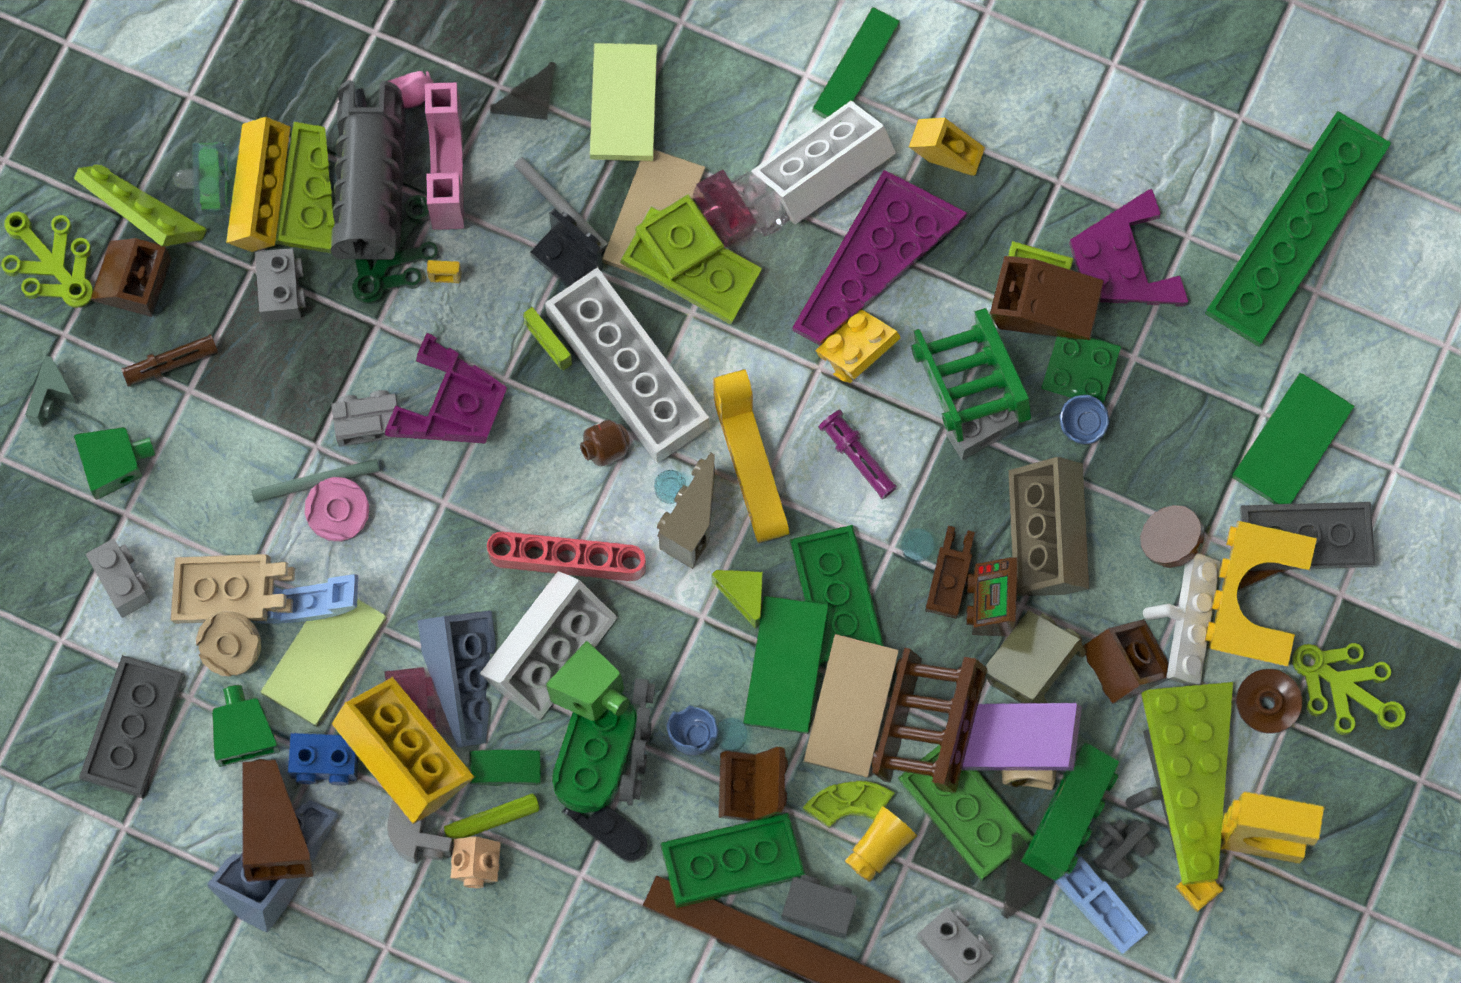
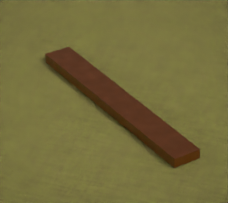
M655 876L643 903V908L816 983H900L897 979L714 900L676 908L669 881L659 876Z

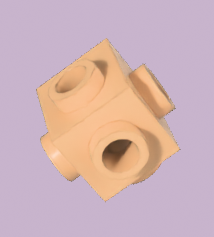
M476 836L454 839L450 879L464 881L463 886L467 888H483L484 883L497 882L501 842Z

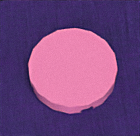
M331 477L321 481L310 490L305 500V516L309 527L317 536L328 541L342 542L354 538L363 530L369 518V503L365 492L357 483L347 478Z

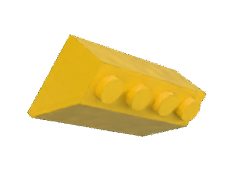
M393 677L345 702L332 722L334 728L412 824L437 811L474 778V775Z

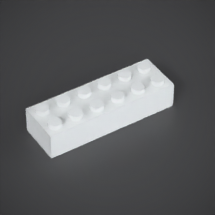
M598 267L545 302L547 316L656 464L709 429V416Z

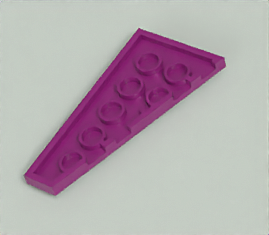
M883 170L793 325L792 331L821 346L829 336L838 331L853 315L863 309L967 217V213Z

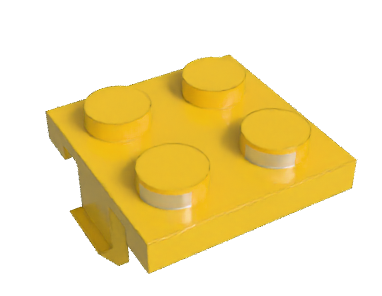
M861 309L838 331L829 336L815 351L821 359L830 362L835 370L834 376L843 382L851 383L852 379L855 380L900 340L901 337L896 330Z

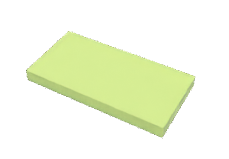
M594 43L590 160L653 161L657 45Z
M357 599V608L352 611L330 618L306 621L260 691L261 694L317 727L386 621V615Z

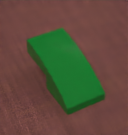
M470 751L469 771L474 775V778L469 784L502 786L503 784L538 785L540 783V751Z

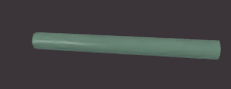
M377 459L254 489L251 492L255 503L311 489L321 481L331 477L350 479L378 472L380 469Z

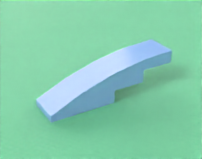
M1078 857L1077 864L1069 875L1065 873L1057 881L1053 880L1121 954L1148 933L1106 881L1102 882L1082 857Z

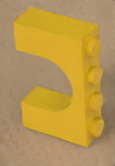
M1237 521L1236 527L1230 526L1226 545L1231 546L1229 559H1222L1219 577L1224 578L1221 591L1215 590L1212 602V609L1217 610L1214 623L1208 622L1205 641L1210 642L1208 648L1288 666L1295 634L1258 626L1250 622L1240 610L1237 601V590L1244 574L1258 564L1273 562L1310 570L1317 538Z
M1243 791L1238 800H1233L1232 806H1229L1228 812L1224 814L1221 829V839H1223L1221 849L1300 864L1305 856L1306 844L1314 846L1319 840L1324 807Z

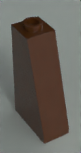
M257 759L252 762H242V865L247 882L314 877L310 853L276 760Z

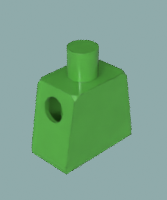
M587 641L546 684L551 702L592 721L598 720L607 709L620 716L629 706V699L621 695L624 690V684L620 672Z

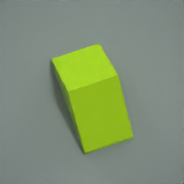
M715 570L712 573V583L754 628H757L760 625L763 572Z

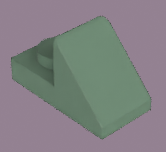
M46 355L25 413L30 424L43 427L45 419H49L53 413L55 401L52 400L53 398L77 403L52 357Z

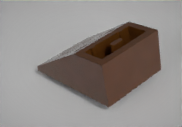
M1004 256L990 315L999 330L1091 340L1105 282L1102 279L1037 259Z

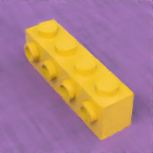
M268 117L242 124L226 243L250 252L275 246L290 126Z

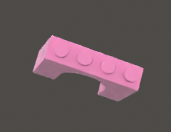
M457 82L425 83V114L429 130L431 173L427 174V206L432 229H464L462 109Z

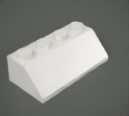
M850 101L751 172L779 212L794 224H797L819 207L831 201L843 190L858 182L860 178L882 165L896 153L884 125Z
M558 571L487 663L480 675L501 694L536 719L541 720L553 704L549 698L546 687L547 682L586 641L595 648L618 617L580 580Z

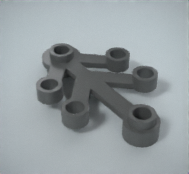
M640 678L635 679L633 704L640 705V707H638L631 773L630 775H622L619 801L627 802L629 806H633L634 799L640 800L642 780H637L638 774H645L647 755H645L646 742L650 741L652 724L649 723L650 708H646V703H653L655 684L649 683L648 679Z

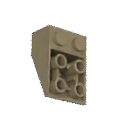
M711 452L706 460L701 458L697 462L691 474L694 476L688 487L683 485L674 499V502L677 504L671 514L666 511L657 525V529H659L657 535L659 537V549L693 569L710 541L715 478V454Z

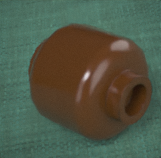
M609 419L593 425L584 431L580 449L587 461L592 460L595 465L602 467L626 456L627 447L630 446V438L622 424H617Z

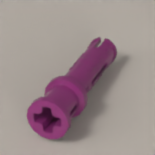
M841 410L835 411L818 428L820 431H825L836 444L835 449L837 452L845 453L861 475L878 493L881 499L886 498L897 488L896 484L890 480L878 462L860 442L861 434L858 431H853L843 418L844 413ZM835 426L839 427V429L844 434L843 436L839 434V432L835 429ZM855 447L857 453H855L851 448ZM862 458L876 473L878 479H876L868 470V468L864 465V463L861 461Z

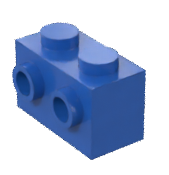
M291 733L288 773L291 779H296V783L315 784L316 780H329L331 785L345 786L349 785V781H357L359 757L341 735Z

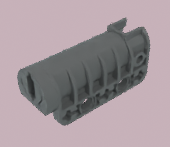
M349 80L338 88L337 128L339 139L336 142L338 160L335 164L337 182L334 185L336 204L333 207L335 225L332 228L331 253L337 259H393L395 252H400L406 133V115L402 92L395 84L389 81H382L380 83L379 108L357 107L355 102V84L352 80Z

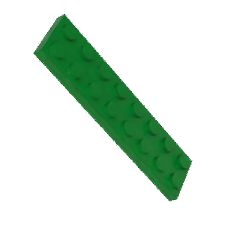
M1337 110L1207 308L1205 315L1260 347L1389 149L1391 142Z

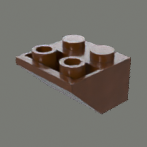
M136 238L110 241L90 298L91 301L152 317L171 262L167 247Z

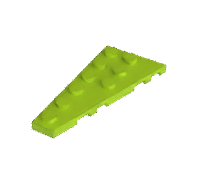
M1233 682L1147 689L1141 693L1183 885L1208 883L1218 879Z

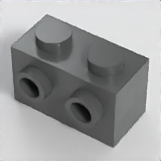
M801 875V879L793 877L781 920L845 940L857 902V896L852 895L851 889L841 885H833V888L822 886L819 879L808 875Z

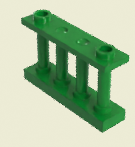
M987 308L974 311L976 325L971 326V330L926 343L920 329L914 330L915 344L911 345L913 357L916 363H922L944 411L942 413V420L946 431H953L957 442L964 441L962 424L1005 410H1008V412L1014 411L1019 423L1031 419L1029 397ZM972 342L982 343L984 347L982 352L936 366L932 357L934 354ZM984 364L987 367L993 366L994 371H992V375L948 389L942 379L943 377ZM997 387V389L1003 388L1005 392L1003 398L957 412L953 400Z

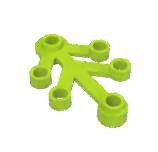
M22 212L9 214L4 222L8 235L16 240L22 239L41 262L21 261L15 255H8L1 262L5 274L8 276H17L18 274L55 276L61 284H40L36 278L30 277L22 282L21 290L29 299H36L39 296L63 298L64 302L73 308L87 305L91 301L90 298L93 292L91 283L85 279L87 259L92 252L88 240L77 238L71 244V250L75 256L71 276L64 268L67 237L72 230L69 219L64 215H58L53 218L51 228L54 232V241L51 253L31 231L32 225L26 214ZM14 220H22V224L19 227L11 226ZM60 222L67 223L66 228L63 230H57L56 226ZM84 244L87 246L84 252H76V248L79 245ZM14 261L17 263L16 268L13 270L6 268L10 262ZM29 285H37V289L34 292L26 291ZM74 287L82 288L81 293L78 295H72L71 291Z
M1351 643L1346 648L1321 651L1312 644L1301 645L1293 653L1292 665L1297 673L1305 676L1309 694L1307 710L1312 716H1321L1328 708V702L1321 694L1320 676L1330 683L1337 716L1334 722V729L1338 734L1348 735L1355 727V720L1350 715L1346 695L1377 715L1379 724L1385 729L1394 730L1403 723L1405 710L1402 705L1394 701L1384 704L1355 684L1370 680L1376 683L1386 682L1391 675V668L1387 663L1377 662L1371 667L1337 672L1327 664L1345 661L1350 665L1358 664L1364 656V650L1359 644ZM1355 649L1359 653V657L1357 659L1350 658L1348 650ZM1309 656L1313 659L1314 664L1306 666L1302 658ZM1383 668L1386 671V676L1383 678L1378 677L1375 674V669ZM1320 701L1323 709L1320 711L1314 710L1312 702ZM1391 712L1395 715L1396 720L1388 722L1384 714ZM1342 719L1349 721L1350 728L1347 730L1342 729L1339 721Z

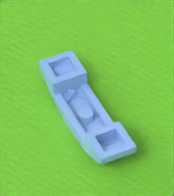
M351 574L328 578V583L284 590L274 586L273 594H285L286 599L293 600V613L268 611L267 621L251 622L259 624L305 622L330 618L352 611L357 608L358 575Z

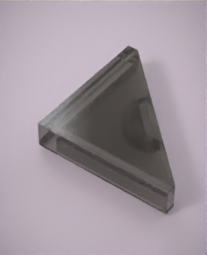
M550 62L547 67L533 77L530 76L498 102L492 103L490 105V113L548 120L556 68L555 62Z
M1014 832L1011 835L1012 844L1010 860L1007 865L1005 900L1001 913L1005 919L1011 917L1054 882L1053 879L1021 862L1028 849V845L1018 832Z

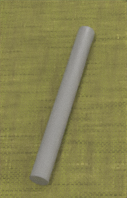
M523 157L517 160L514 167L561 214L563 212L568 213L576 221V227L584 234L590 232L601 243V253L605 251L608 243Z

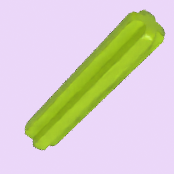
M529 794L444 826V832L446 837L452 838L454 842V839L467 838L539 811V804L536 796Z

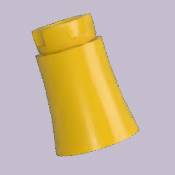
M882 806L871 826L852 849L853 853L848 856L845 863L863 879L870 882L917 835L896 815Z

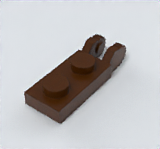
M948 526L943 547H940L925 611L957 619L972 554H970L975 532L967 531L963 541V552L950 549L956 532L955 527Z

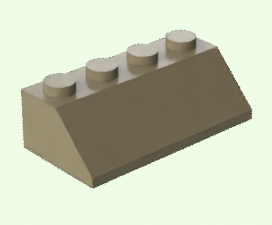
M1054 457L1008 470L1012 557H1017L1016 596L1066 595L1089 589L1083 463Z

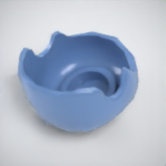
M1091 395L1073 396L1063 405L1059 415L1063 433L1074 442L1082 445L1097 442L1106 434L1110 424L1107 408L1100 400Z
M691 705L680 712H672L666 725L670 742L680 753L685 755H700L711 749L718 739L719 730L716 718L707 710Z

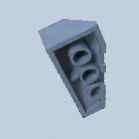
M491 610L417 620L422 655L457 747L486 743L490 706L486 700V692L489 682L480 673L490 661V654H495L496 640Z
M309 800L294 812L310 853L311 862H313L336 822L338 814ZM235 853L225 860L208 882V888L239 919L268 933L287 908L303 878L247 882L242 865V853L239 855Z

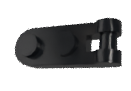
M606 805L604 808L594 811L589 819L585 818L580 812L570 810L567 807L561 811L570 821L620 860L626 863H635L644 858L648 846L644 834Z

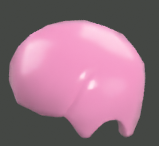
M417 71L389 81L400 88L404 108L416 107L425 101V83H433L428 71L426 72L427 76L422 71Z

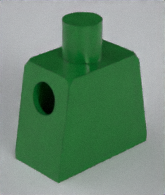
M124 427L74 435L88 485L95 500L140 479L142 472L138 461L156 455L150 437L132 442L130 434Z
M232 685L224 688L223 693L226 705L212 710L214 758L218 766L223 767L280 753L279 746L258 698L245 700L242 685Z

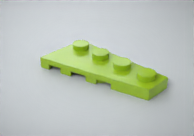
M95 164L78 168L74 179L162 247L203 240L207 231L206 228L111 173L108 168Z

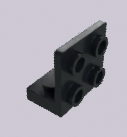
M553 208L549 213L551 230L530 251V256L565 286L569 287L597 267L600 271L603 269L601 243L590 232L584 234L576 227V221L568 213L563 212L560 214Z

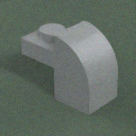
M392 800L387 830L395 851L403 859L416 864L419 851L423 852V857L433 860H442L443 856H452V838L423 833L426 817L412 824L395 801Z

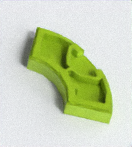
M866 781L834 784L815 794L803 806L802 810L827 828L832 827L838 820L848 816H864L874 821L881 807H886L892 799L894 792L881 785Z

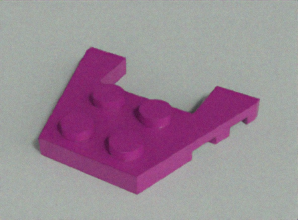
M1153 189L1140 194L1070 239L1069 245L1077 271L1102 279L1105 282L1100 302L1123 304L1142 302L1147 303V305H1159L1161 303L1175 304L1178 307L1187 306L1188 304L1180 275L1152 283L1147 282L1130 226L1160 218L1161 214Z
M426 333L417 353L416 362L446 372L428 416L395 406L384 435L388 437L486 444L506 395L507 387L476 365L471 367L458 358L459 353L450 347L448 349L444 348L436 342V337Z

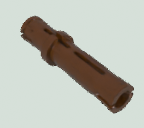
M209 334L206 337L154 356L153 353L147 355L148 359L125 368L123 367L121 371L127 386L130 387L152 377L156 379L161 378V374L190 364L214 353L216 354L218 350L212 335ZM198 349V351H195V352H193V353H190V354H187V355L182 356V357H180V358H177V359L172 360L173 358H176V357H178V356H181V355H183V354H186V353H189V352H191V351H194V350ZM167 361V362L164 363V364H161V365H159V366H155V365H157V364H160V363H162V362ZM149 367H153V368H151V369H148V370H146V371L141 372V371L144 370V369H147V368H149Z

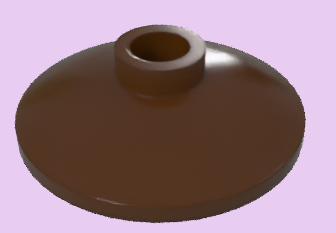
M1262 669L1251 673L1243 680L1237 692L1236 706L1240 717L1250 728L1261 733L1275 734L1288 729L1295 723L1302 709V695L1296 682L1287 674L1274 669ZM1270 699L1273 702V708H1264L1262 700Z

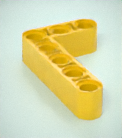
M745 369L714 377L713 397L716 411L758 543L789 535L786 516L753 414V393L748 374Z

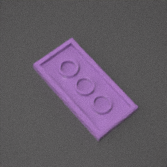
M1078 703L978 704L962 770H1074L1082 706Z

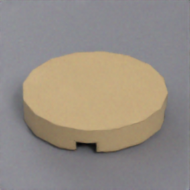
M222 611L210 616L200 626L196 637V647L198 646L201 661L212 672L221 676H232L246 672L256 663L261 651V638L256 626L246 616L235 611Z

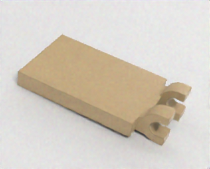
M267 554L176 557L171 621L175 624L204 623L210 616L222 611H235L246 616L250 621H267L268 611L293 613V600L286 599L285 594H273L274 580L295 581V568L288 567L287 562L271 563V557Z

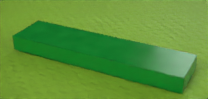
M872 6L813 106V113L826 119L850 101H855L897 30L900 20Z

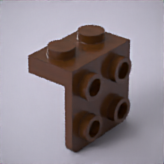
M776 746L758 754L733 751L720 753L718 818L751 822L779 814L783 811L787 802L785 774L788 769V759L785 756L784 747Z

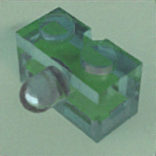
M225 142L193 143V169L177 171L173 176L175 186L180 189L193 188L194 205L198 216L230 214V189L226 181L230 180L229 154Z

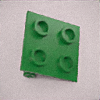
M1057 336L1041 389L1070 398L1079 395H1091L1104 404L1121 346L1092 337L1091 340Z

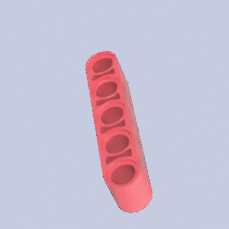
M496 532L491 535L487 542L489 559L495 566L500 568L555 574L559 571L567 575L622 581H636L646 571L645 554L642 549L634 545L513 532ZM499 544H507L511 547L510 552L504 556L496 555L494 549ZM532 547H538L543 550V554L537 559H530L526 556V552ZM572 551L575 554V558L572 561L565 563L558 559L561 552ZM596 554H603L608 558L607 562L601 566L593 565L590 560ZM629 557H634L640 561V564L635 569H627L623 566V561Z

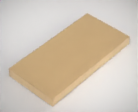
M653 150V161H640L604 253L603 263L643 276L619 263L636 234V226L642 223L651 206L661 211L687 194L694 201L705 172V167L657 150Z
M835 634L803 762L865 778L868 777L899 650Z

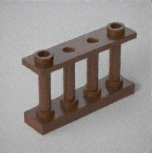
M904 648L903 656L897 663V679L879 748L873 755L872 773L888 783L891 781L893 770L932 776V783L942 791L956 794L987 668L979 660L971 657H964L962 667L958 669L921 664L922 658L914 651ZM917 677L956 682L954 698L944 700L913 695ZM909 708L948 713L946 729L941 732L905 726ZM901 739L940 745L941 749L938 760L930 763L897 757Z

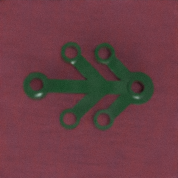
M422 195L411 196L405 203L407 216L401 224L400 250L416 225L426 221L430 216L427 198ZM420 207L424 209V212L421 215H414L413 210ZM429 241L424 242L420 247L395 252L393 259H378L371 271L367 259H355L358 276L352 284L355 298L362 303L371 304L378 301L386 290L406 286L409 289L418 288L422 283V276L417 268H407L403 274L384 277V275L391 267L419 260L426 263L428 260H437L439 252L436 244ZM427 248L435 251L431 256H425L423 252ZM415 274L418 278L415 282H408L406 280L407 276ZM366 285L374 286V290L371 293L363 292V288Z

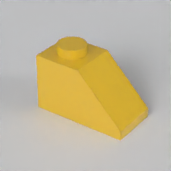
M946 118L918 119L909 144L910 149L928 162L968 175H976L985 149L983 145Z

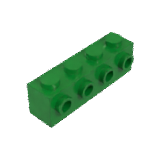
M1086 742L1076 750L1074 770L1065 771L1021 862L1055 881L1065 873L1069 875L1073 871L1078 861L1075 853L1079 846L1083 847L1091 835L1092 829L1088 828L1092 818L1097 819L1104 808L1105 802L1101 799L1105 791L1109 792L1116 783L1119 775L1115 773V770L1120 761Z

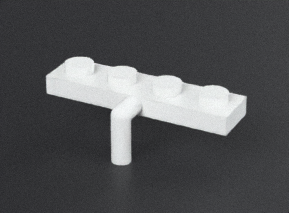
M1199 553L1185 564L1178 607L1171 604L1146 607L1143 610V616L1146 620L1165 617L1176 620L1166 678L1187 686L1200 685L1207 646V641H1205L1208 622H1211L1212 602L1220 567V561Z

